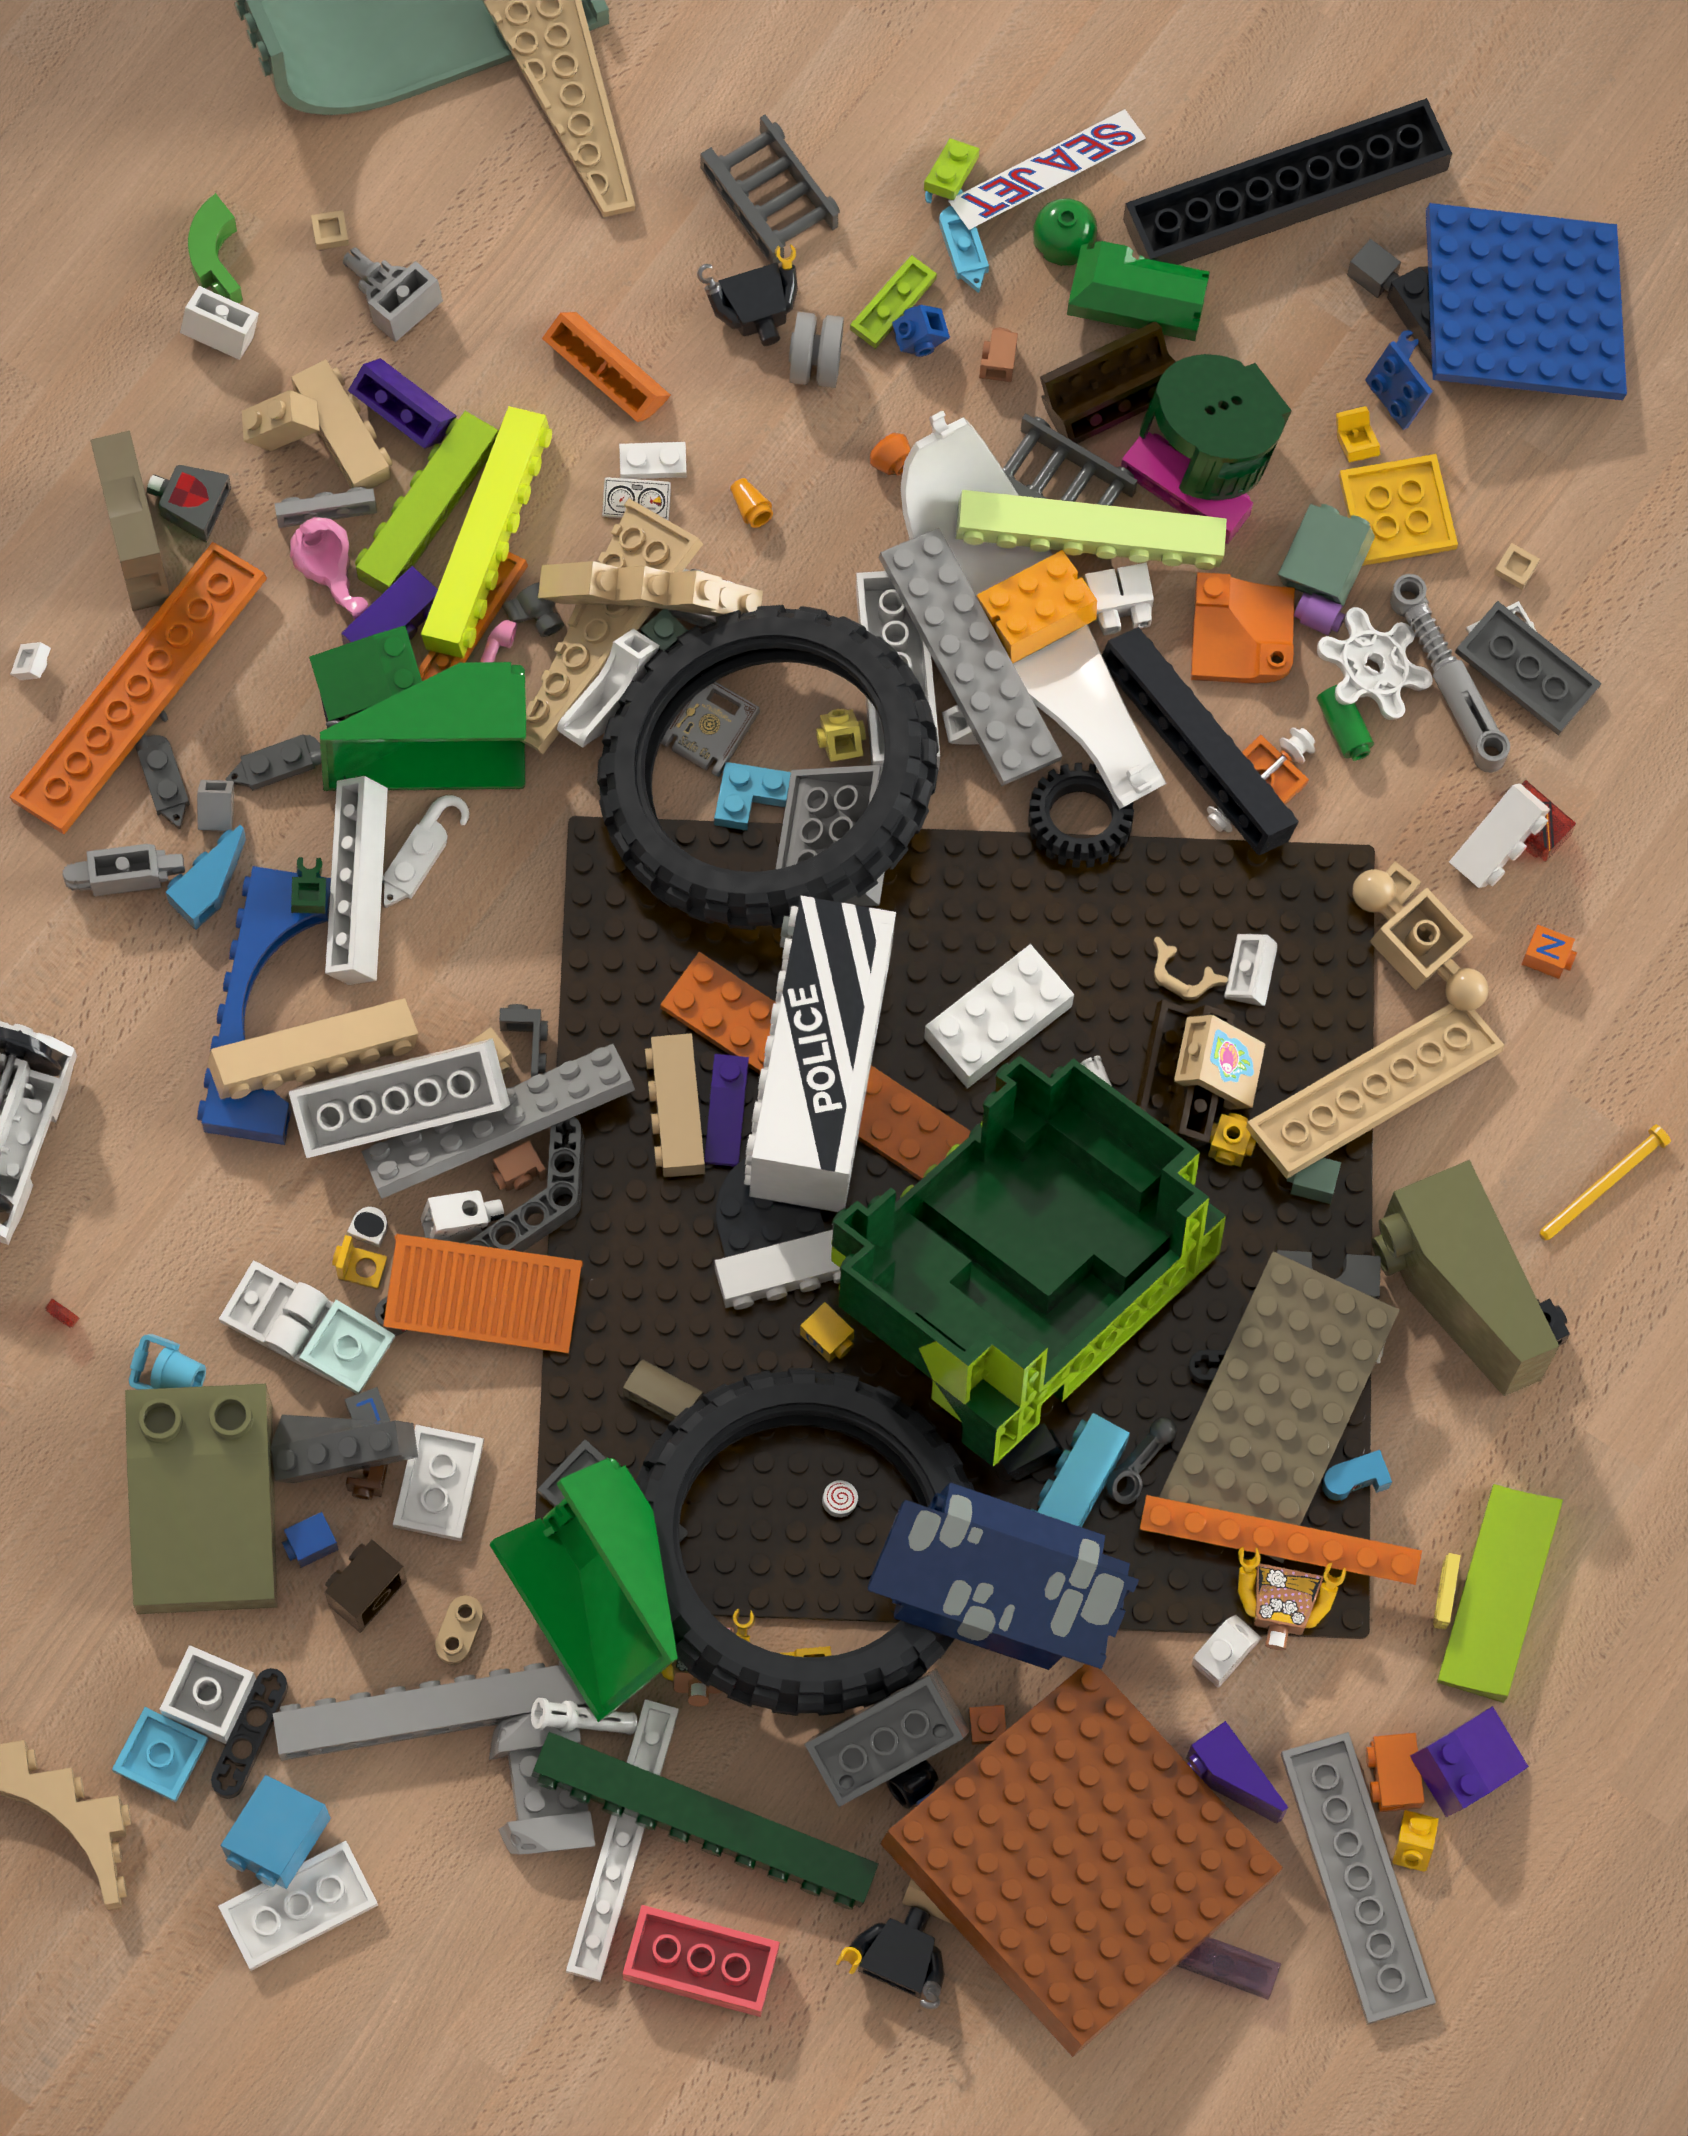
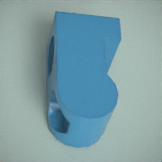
M1377 1450L1329 1468L1322 1481L1324 1494L1329 1499L1338 1501L1348 1497L1351 1491L1373 1485L1376 1493L1389 1489L1392 1480L1381 1451Z

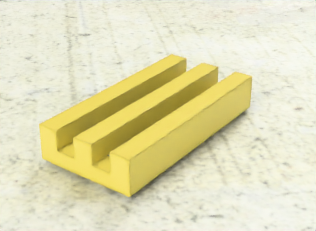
M1448 1553L1443 1560L1433 1620L1434 1628L1446 1630L1450 1624L1461 1555Z

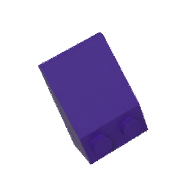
M1493 1706L1410 1755L1445 1817L1463 1810L1529 1767Z
M1226 1721L1190 1746L1186 1757L1188 1760L1187 1764L1210 1789L1276 1824L1283 1819L1288 1806Z

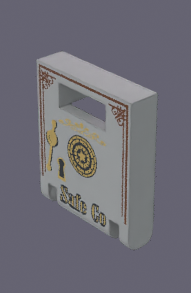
M714 682L684 706L669 726L661 744L668 747L675 736L678 737L672 747L673 752L706 771L713 760H717L712 774L719 777L724 770L725 762H729L760 713V709L755 704ZM714 693L739 706L740 708L736 714L732 715L710 702Z

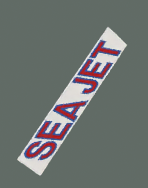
M1124 109L956 196L954 201L948 200V202L968 230L1146 139V137Z

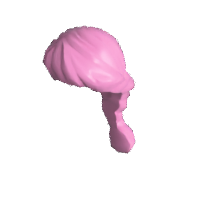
M313 517L300 525V528L295 531L290 540V558L293 561L294 568L302 572L307 579L328 586L332 597L335 598L336 604L342 605L356 619L368 608V602L362 597H352L349 593L350 581L347 575L350 558L348 555L349 542L346 530L328 518Z

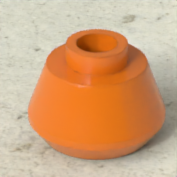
M892 433L883 438L870 453V464L872 467L888 475H901L903 473L904 461L911 450L907 437L904 434Z

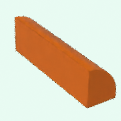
M577 312L560 313L542 337L547 344L637 422L644 421L652 416L671 396Z

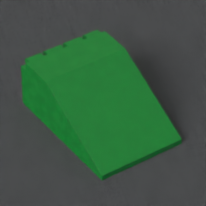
M511 662L458 663L321 731L320 750L323 791H336L337 781L344 780L343 776L346 779L366 776L388 788V790L523 789L525 787V743L521 741L526 739L524 667L521 665H511Z
M606 1458L560 1479L557 1482V1486L565 1498L543 1517V1521L541 1518L494 1538L490 1542L491 1549L598 1722L608 1717L678 1658L654 1512L626 1465L621 1467L613 1458Z

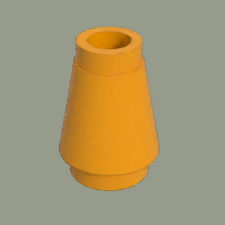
M741 478L731 485L730 490L746 524H750L753 528H758L772 518V503L749 483L746 478Z

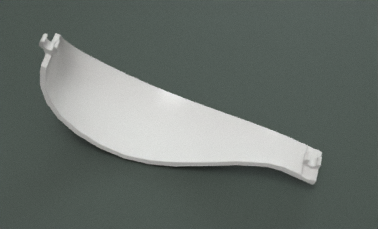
M940 411L929 418L932 433L917 441L904 461L900 487L903 516L910 540L940 528L975 595L1053 554L1050 549L1046 552H1037L1031 550L1030 547L1002 548L997 546V543L988 542L971 545L963 540L956 539L958 502L962 490L1019 495L974 427L965 418L947 425L944 419L945 413ZM1088 624L1013 663L1034 704L1079 742L1093 760L1119 809L1167 784L1126 709Z

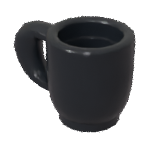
M924 1760L886 1781V1784L894 1798L904 1808L910 1809L917 1801L932 1791L939 1778L931 1764Z

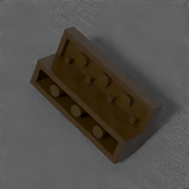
M1156 321L1040 376L1044 395L1041 398L1048 416L1058 433L1078 444L1148 409L1161 376L1176 362L1167 351L1162 327Z
M1161 1000L1157 1002L1136 1105L1192 1147H1201L1210 1141L1219 1096L1199 1085L1182 1086L1174 1082L1187 1017L1214 1015L1233 1026L1235 1014L1208 1005H1202L1192 1010L1166 1000Z

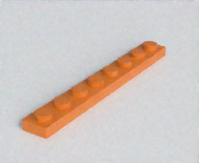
M1146 1495L1140 1530L1235 1549L1243 1547L1244 1551L1254 1553L1255 1548H1257L1259 1554L1324 1567L1332 1563L1331 1568L1343 1570L1345 1568L1349 1572L1416 1585L1422 1550L1150 1495Z

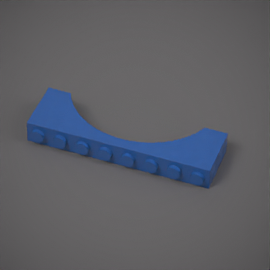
M253 866L251 877L245 876L242 896L246 897L245 907L239 908L237 913L236 928H240L238 940H232L229 959L234 960L232 972H226L223 992H227L225 1004H220L218 1008L217 1024H221L219 1036H213L211 1049L245 1040V1014L249 995L257 976L269 958L295 935L315 925L328 922L331 878H326L325 914L291 913L292 877H298L297 873ZM206 1069L204 1088H207L208 1092L206 1101H200L197 1120L202 1121L205 1133L285 1145L291 1117V1109L287 1101L273 1090H264V1088L251 1091L243 1098L232 1099L228 1097L220 1099L210 1069Z

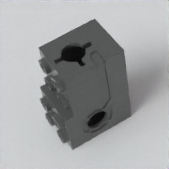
M934 1669L883 1700L858 1711L810 1738L805 1743V1746L837 1805L840 1807L965 1738L970 1729L937 1669Z

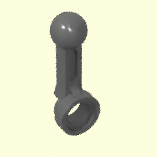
M1160 1417L1154 1420L1148 1435L1128 1458L1116 1467L1118 1469L1109 1475L1107 1491L1113 1500L1121 1504H1129L1138 1498L1142 1490V1479L1139 1473L1164 1445L1170 1444L1176 1438L1177 1427L1171 1419ZM1126 1476L1127 1486L1122 1492L1118 1493L1117 1483L1122 1477Z

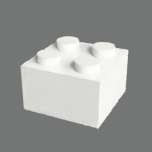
M189 1645L160 1707L161 1714L189 1729L226 1744L256 1680L254 1672Z

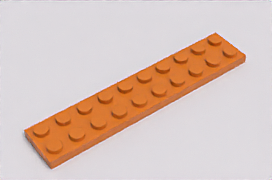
M212 542L10 795L12 802L65 835L267 580L265 573Z
M698 952L662 1001L660 1009L729 1055L749 1057V1068L758 1074L761 1073L762 1068L764 1069L765 1046L767 1036H770L773 1004L776 1002L701 952ZM871 1065L858 1140L920 1181L930 1166L933 1164L938 1165L943 1161L949 1150L955 1144L963 1143L969 1137L971 1131Z

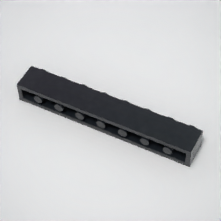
M1139 627L1108 640L1102 657L1112 678L1257 855L1264 854L1289 842L1299 823L1294 813L1282 802L1272 786L1254 768L1253 763L1235 745L1233 739L1221 728L1211 712L1198 700L1192 689L1179 677L1173 666L1156 649L1153 642L1146 637Z

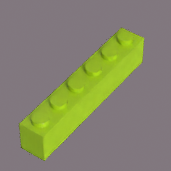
M466 410L459 419L454 418L447 428V437L441 445L436 444L431 450L427 466L423 471L418 470L410 482L411 489L405 497L400 496L396 500L391 511L393 513L387 523L382 522L378 526L373 536L375 540L369 549L364 548L359 553L355 565L357 577L360 581L383 594L411 566L414 567L487 462L498 435V429Z

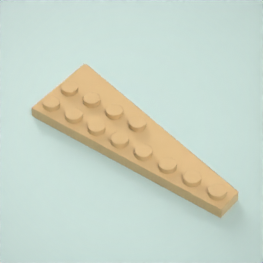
M482 0L602 216L607 217L635 211L632 190L582 1Z
M628 498L624 504L626 510L619 525L615 524L611 531L613 534L612 540L606 552H601L597 561L618 568L648 566L667 572H682L703 546V543L698 537ZM576 604L568 621L569 630L563 642H558L554 650L557 655L549 671H544L541 677L542 686L534 701H530L526 709V739L521 742L541 754L545 753L560 733L557 731L560 719L603 669L610 655L613 642L633 628L638 631L654 608L609 604Z

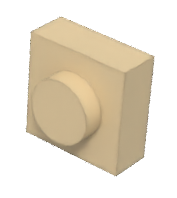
M343 210L311 215L316 250L349 245Z
M1511 543L1497 565L1494 574L1523 590L1538 566L1540 558Z
M1395 861L1386 873L1391 876L1395 883V899L1403 906L1419 888L1421 881Z

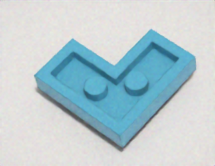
M725 762L714 825L747 830L752 802L786 807L791 772Z

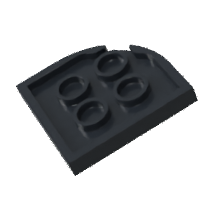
M746 1158L730 1171L721 1186L716 1204V1225L725 1258L825 1232L820 1209L749 1197L750 1185L744 1184Z

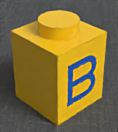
M826 1302L800 1325V1335L828 1362H831L836 1356L841 1359L854 1346L851 1342L854 1339V1330Z

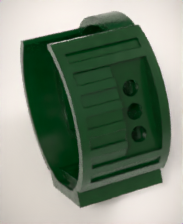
M1211 354L1194 355L1175 362L1163 373L1142 421L1139 435L1142 439L1146 438L1155 417L1158 427L1167 441L1176 450L1191 459L1179 486L1181 492L1200 499L1226 500L1249 492L1261 480L1292 410L1256 363L1244 366L1241 361L1225 356Z

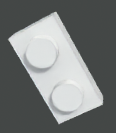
M685 442L619 444L620 478H687Z

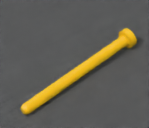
M1655 1124L1648 1130L1650 1134L1648 1138L1540 1230L1539 1236L1544 1241L1550 1240L1658 1146L1665 1148L1671 1143L1668 1134L1659 1125Z

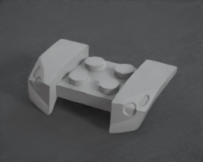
M531 1713L503 1720L495 1728L489 1760L508 1756L516 1821L507 1822L498 1829L510 1854H533L595 1846L591 1811H588L587 1804L570 1798V1791L557 1787L556 1791L541 1787L536 1784L537 1778L531 1776L548 1732L580 1744L579 1728H575L571 1732H562L559 1728L547 1726L543 1730L535 1729L532 1726Z

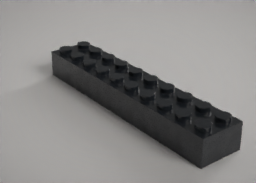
M1426 98L1125 203L1123 221L1138 255L1146 259L1179 265L1448 171L1452 152Z

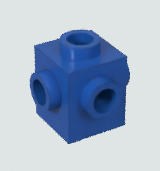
M918 305L917 307L905 310L903 316L892 322L900 351L915 354L918 357L933 353L935 347L950 338L941 308Z

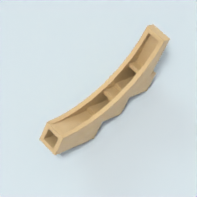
M595 561L542 565L538 598L563 605H628L717 617L740 610L741 614L756 611L757 607L761 606L763 591L723 581L720 576L697 570L667 572L648 566L618 568Z
M25 1740L0 1744V1796L34 1807L53 1818L69 1832L90 1859L99 1879L106 1908L108 1910L122 1908L121 1898L127 1897L124 1876L118 1877L116 1863L122 1862L119 1841L113 1842V1838L126 1836L125 1826L131 1825L129 1805H122L119 1795L79 1802L78 1798L84 1797L83 1782L81 1776L75 1777L72 1768L32 1774L31 1771L37 1770L36 1754L34 1749L28 1750Z

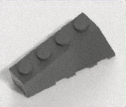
M282 1415L271 1444L275 1481L298 1483L418 1458L414 1423L396 1420L376 1421Z

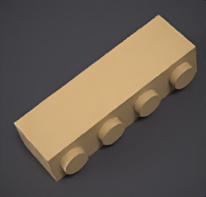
M325 359L292 376L294 392L317 400L318 433L350 488L364 487L371 489L391 479L389 466L392 465V461L385 448L379 449L374 442L377 436L368 420L363 422L358 413L361 412V409L354 395H347L342 386L345 385V381L337 367L332 369Z
M692 1033L651 1037V1048L645 1049L647 1069L654 1070V1081H648L650 1102H657L658 1113L651 1114L653 1134H660L661 1146L654 1147L656 1167H663L664 1177L705 1174Z

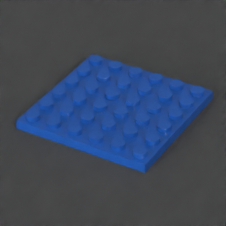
M1429 203L1426 208L1433 380L1623 401L1627 395L1617 224Z

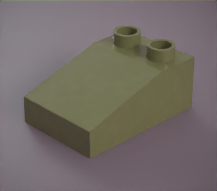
M1465 1161L1394 1191L1384 1218L1378 1221L1381 1235L1371 1239L1375 1256H1381V1269L1385 1275L1390 1276L1397 1272L1401 1273L1408 1290L1503 1396L1541 1381L1559 1348V1344L1471 1161Z
M245 1384L125 1390L133 1606L136 1613L155 1614L277 1608L274 1469L271 1454L273 1424L272 1402L267 1385Z

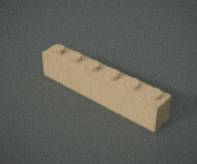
M403 998L213 1048L210 1051L207 1064L220 1099L228 1097L239 1099L258 1089L273 1090L288 1081L296 1080L303 1082L313 1078L318 1073L326 1071L337 1073L352 1064L361 1062V1064L366 1065L377 1061L382 1056L390 1054L394 1056L404 1055L415 1047L418 1031L406 999Z

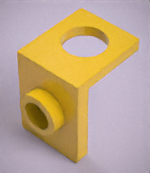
M345 1235L342 1246L337 1245L332 1265L336 1266L338 1279L378 1289L387 1256L355 1248L352 1237ZM369 1259L376 1264V1271L371 1277L364 1278L357 1274L356 1266L361 1260Z

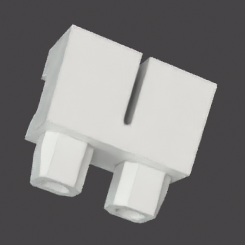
M1147 562L1117 568V574L1115 569L1085 574L1084 581L1097 599V619L1093 622L1099 623L1103 635L1115 634L1121 631L1119 617L1131 615L1134 629L1151 626V611L1154 597Z

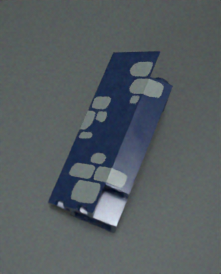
M949 1483L941 1493L934 1495L928 1507L908 1500L903 1501L870 1578L868 1591L892 1599V1603L896 1604L895 1619L1047 1670H1050L1062 1657L1102 1669L1107 1657L1108 1636H1116L1126 1612L1123 1609L1124 1598L1130 1592L1135 1591L1139 1579L1128 1576L1130 1563L1103 1554L1105 1535Z

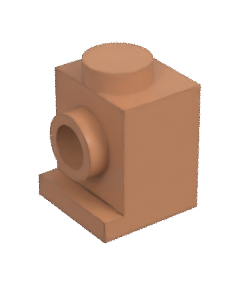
M1002 327L992 330L991 341H984L979 378L1012 382L1018 333L1011 332L1009 329Z
M529 1140L493 1159L495 1170L491 1172V1176L499 1190L504 1188L506 1191L513 1188L521 1190L529 1186L536 1176L540 1182L546 1179V1169Z

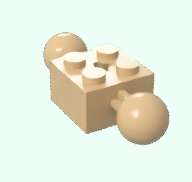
M1371 869L1361 873L1353 884L1355 902L1365 911L1381 912L1388 920L1370 940L1372 945L1415 991L1435 973H1438L1446 982L1445 994L1452 1006L1461 1011H1472L1481 1007L1488 996L1487 980L1479 971L1471 968L1461 969L1452 960L1463 950L1473 936L1428 888L1424 889L1410 903L1403 907L1395 899L1396 886L1389 874L1378 869Z

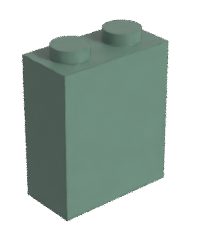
M1310 504L1278 576L1282 584L1287 587L1295 588V590L1310 595L1316 593L1343 607L1374 541L1375 535L1371 526H1369L1370 523L1359 516L1352 515L1351 518L1340 515V512L1332 506L1321 504L1318 507Z

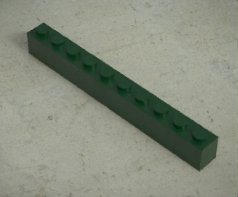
M548 1732L531 1775L537 1778L536 1784L552 1791H556L557 1787L570 1791L569 1797L578 1802L589 1804L590 1800L602 1804V1810L617 1817H622L623 1813L636 1818L635 1823L643 1828L655 1830L657 1826L669 1831L668 1837L678 1842L688 1844V1841L692 1840L702 1844L701 1850L717 1857H721L722 1853L734 1857V1863L743 1868L754 1870L755 1866L767 1870V1876L773 1880L787 1883L789 1879L801 1884L800 1889L808 1894L819 1897L822 1892L834 1897L833 1903L846 1909L853 1910L854 1906L860 1908L864 1904L879 1863L552 1732Z

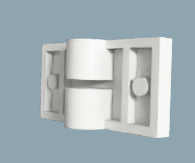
M253 1260L219 1317L220 1323L341 1386L299 1360L301 1353L328 1313L333 1302L329 1301L323 1293L312 1286L302 1282L297 1284Z

